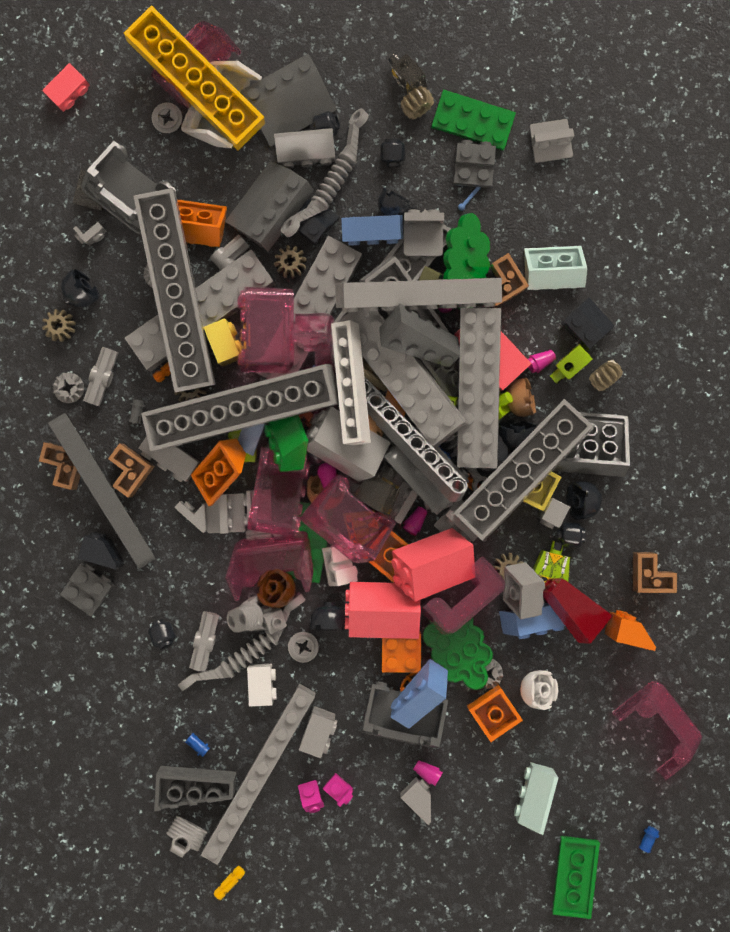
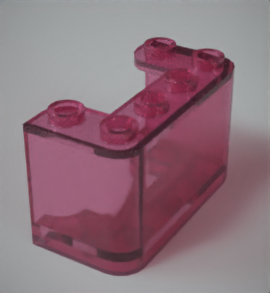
M244 287V290L240 291V296L237 299V307L241 308L240 322H243L244 328L240 331V341H244V348L238 354V365L241 366V372L288 373L294 364L293 289Z
M326 313L295 314L294 342L302 343L304 351H315V367L324 364L332 365L336 380L331 323H335L334 318ZM305 367V368H303V369H301V370L309 369V368H312V367Z
M261 447L247 530L294 537V534H298L301 517H297V515L301 516L303 504H299L300 497H304L306 486H302L303 479L308 477L310 462H307V455L303 470L280 472L278 464L274 462L273 450Z
M484 556L479 558L472 567V573L475 578L471 579V582L476 588L451 609L442 599L434 598L421 609L441 634L451 635L504 590L505 581Z

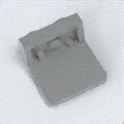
M415 209L404 213L405 256L439 257L443 254L444 213H440L439 210H428V213H420V210Z

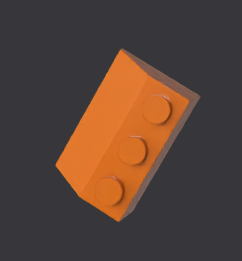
M177 200L186 242L207 245L209 247H220L224 233L227 207Z
M237 438L219 441L191 474L208 506H212L242 473L246 453Z
M616 610V613L610 612L612 618L606 626L605 634L619 643L653 651L656 650V646L642 623L638 622L635 616L620 610Z

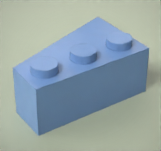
M403 215L341 218L343 242H348V245H360V241H367V245L379 244V240H387V244L398 243V239H403Z
M544 603L542 615L521 620L513 611H499L503 634L518 636L519 639L529 638L532 633H536V635L547 634V630L553 629V631L564 630V623L548 603Z
M429 659L392 702L391 718L410 728L444 701L447 692L448 670Z

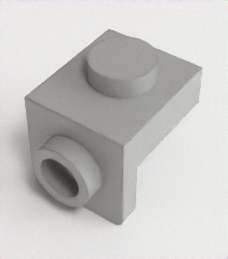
M99 222L85 233L77 226L73 228L76 231L74 236L81 244L85 242L89 246L94 242L97 243L102 240L107 232Z
M265 605L261 607L264 618L263 623L266 624L270 634L287 626L280 608Z

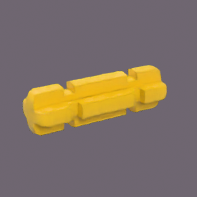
M237 866L233 873L214 891V896L222 900L226 893L238 882V879L244 876V869Z

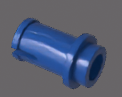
M194 733L185 741L186 744L198 753L197 756L203 757L210 749L208 743L202 742Z
M648 826L644 830L646 833L639 848L650 853L656 838H659V831L654 827Z

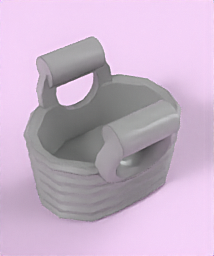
M257 596L248 598L239 607L228 611L227 624L233 632L247 630L259 632L267 630L266 624L263 623V612L257 604L260 603Z
M176 816L168 832H166L173 839L170 851L182 858L190 849L199 851L207 831L180 816ZM184 839L187 842V846L181 845L177 840Z

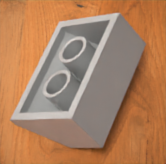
M333 128L274 134L278 164L287 169L294 168L295 165L311 167L316 163L331 165L332 162H335Z

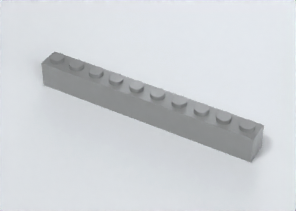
M299 683L205 845L201 856L218 865L315 698V692Z

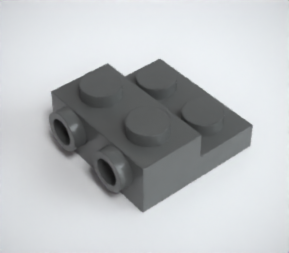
M463 140L461 143H457L454 185L492 188L496 146H492V143L486 141L481 142L480 145L472 144L473 142L470 140Z
M81 563L60 595L89 616H93L115 584L111 582L112 579L105 574L100 575L96 572V568L90 563Z

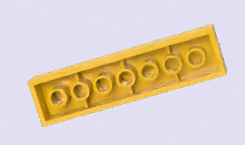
M152 5L124 32L127 42L237 150L265 125L264 116Z

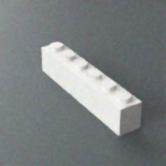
M351 320L331 323L343 444L359 445L371 443L359 324Z

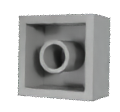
M526 562L505 566L504 602L520 620L542 615V607L544 606L543 590L545 589L544 580Z
M316 706L313 707L299 751L321 758L323 753L327 754L331 740L329 735H334L338 720H335V713Z

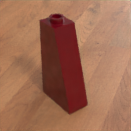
M551 578L545 582V589L543 590L545 600L578 643L591 644L612 618V615L563 578Z

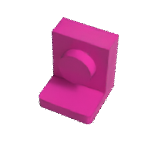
M336 773L323 787V790L337 801L339 807L343 803L346 805L353 797V788Z

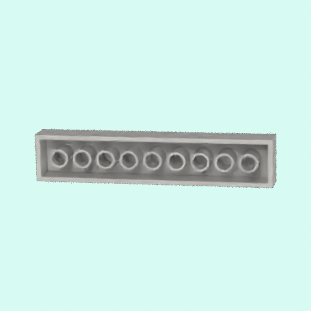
M173 188L134 195L174 391L182 392L215 385L176 192Z
M324 364L143 412L141 415L150 451H159L338 405V389L332 365Z

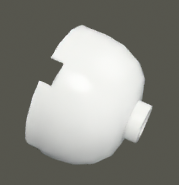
M544 670L533 671L523 678L520 688L521 697L528 706L540 710L552 707L550 706L552 701H556L558 696V683L556 679L552 678L551 675L553 674Z

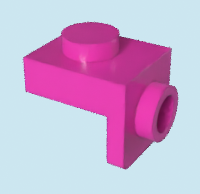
M314 780L298 785L304 810L309 813L320 811V808L324 807V803L321 799L318 782Z

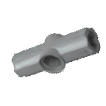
M102 347L96 366H93L89 375L90 383L83 401L100 407L106 388L111 384L113 378L112 371L119 352Z
M203 611L199 631L196 632L193 642L194 650L189 668L196 671H206L210 652H212L215 644V632L220 615Z

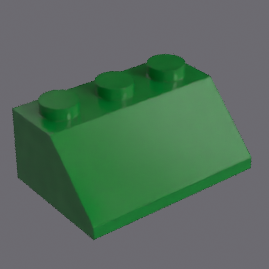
M299 415L268 422L264 427L265 436L269 438V448L274 452V462L278 464L280 472L303 470L308 439Z

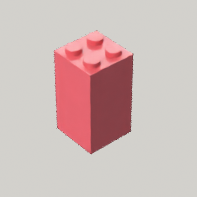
M459 329V330L454 334V336L458 337V343H459V347H460V329ZM502 332L500 392L531 365V362Z
M453 528L392 551L393 559L391 563L395 574L393 576L394 583L415 602L475 578L473 544Z
M350 582V590H346V602L349 603L345 604V616H349L345 617V629H349V637L419 639L420 600L415 602L400 587H397L395 583Z

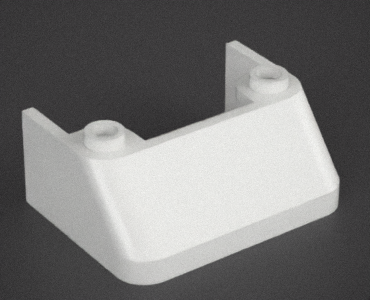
M212 61L210 63L240 93L241 90L250 86V80H261L262 76L239 61ZM190 105L182 123V131L213 146L232 148L233 144L229 143Z

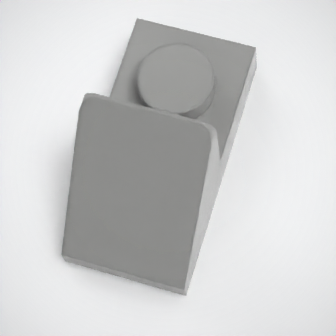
M181 501L174 507L202 533L207 531L206 503L196 513L193 511L195 508L187 501L185 503Z

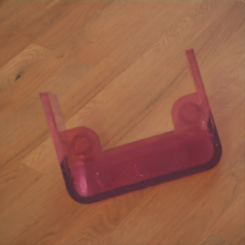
M205 21L196 24L184 37L209 63L215 60L226 61L231 56V52L238 55L242 53L222 28ZM154 69L152 71L151 77L181 105L188 109L191 107L188 101L157 70Z
M297 531L283 533L282 536L278 537L273 535L271 538L242 539L235 544L225 577L235 601H239L243 587L254 586L258 582L260 575L274 569H280L285 572L294 571L295 577L301 580L305 592H309L314 570L310 539L307 532Z
M653 681L614 710L612 714L621 722L635 710L643 718H650L658 712L681 742L673 749V757L657 769L659 774L667 780L692 760L702 740V735L664 685Z

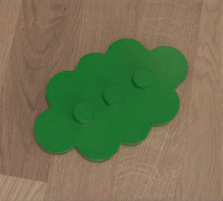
M473 213L462 215L459 219L458 227L450 229L446 235L448 249L444 254V264L447 268L444 273V280L487 278L486 274L490 268V261L487 257L490 250V241L485 233L480 232L479 218Z
M444 602L432 604L427 612L430 625L424 629L422 637L424 643L432 648V660L448 670L447 681L456 683L463 680L464 684L470 689L478 690L483 688L488 681L485 667L491 663L493 657L491 648L483 643V631L473 625V617L469 611L465 609L452 611L448 604Z

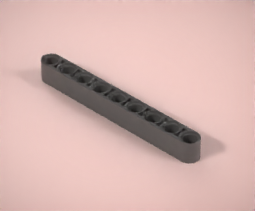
M364 378L368 414L376 425L449 501H460L467 490V482L367 378Z
M66 413L48 422L138 569L155 560L153 553Z

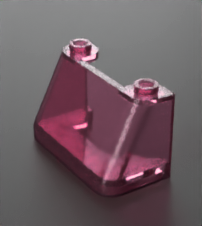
M340 475L334 476L304 511L301 520L349 560L356 563L374 561L396 522L391 518L390 514L386 515L382 511L374 513L348 491L350 484L347 478Z

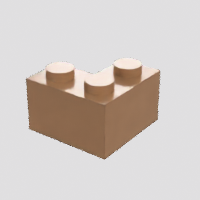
M509 253L491 264L490 268L496 278H502V302L495 303L493 308L499 307L529 287Z
M44 442L39 461L57 466L53 485L77 490L80 474L63 447Z
M119 443L108 458L124 470L113 487L128 498L134 496L155 467L128 446Z
M633 552V591L637 593H677V573L657 571L656 553Z

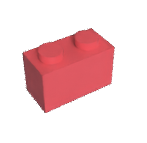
M69 63L42 91L64 112L74 105L75 100L79 96H83L87 92L90 84Z

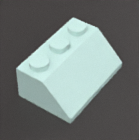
M581 246L524 248L525 280L529 285L528 290L585 287L587 265Z
M530 762L529 768L526 767L524 779L526 781L525 785L520 788L519 797L521 800L519 805L516 804L514 816H516L519 824L543 835L558 776L553 768Z

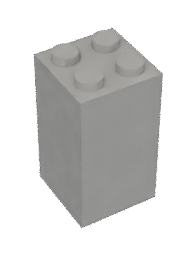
M330 406L325 410L322 409L319 413H315L310 420L311 426L309 430L305 431L308 439L307 451L358 482L374 477L391 442L370 430L371 443L359 445L343 444L340 411Z

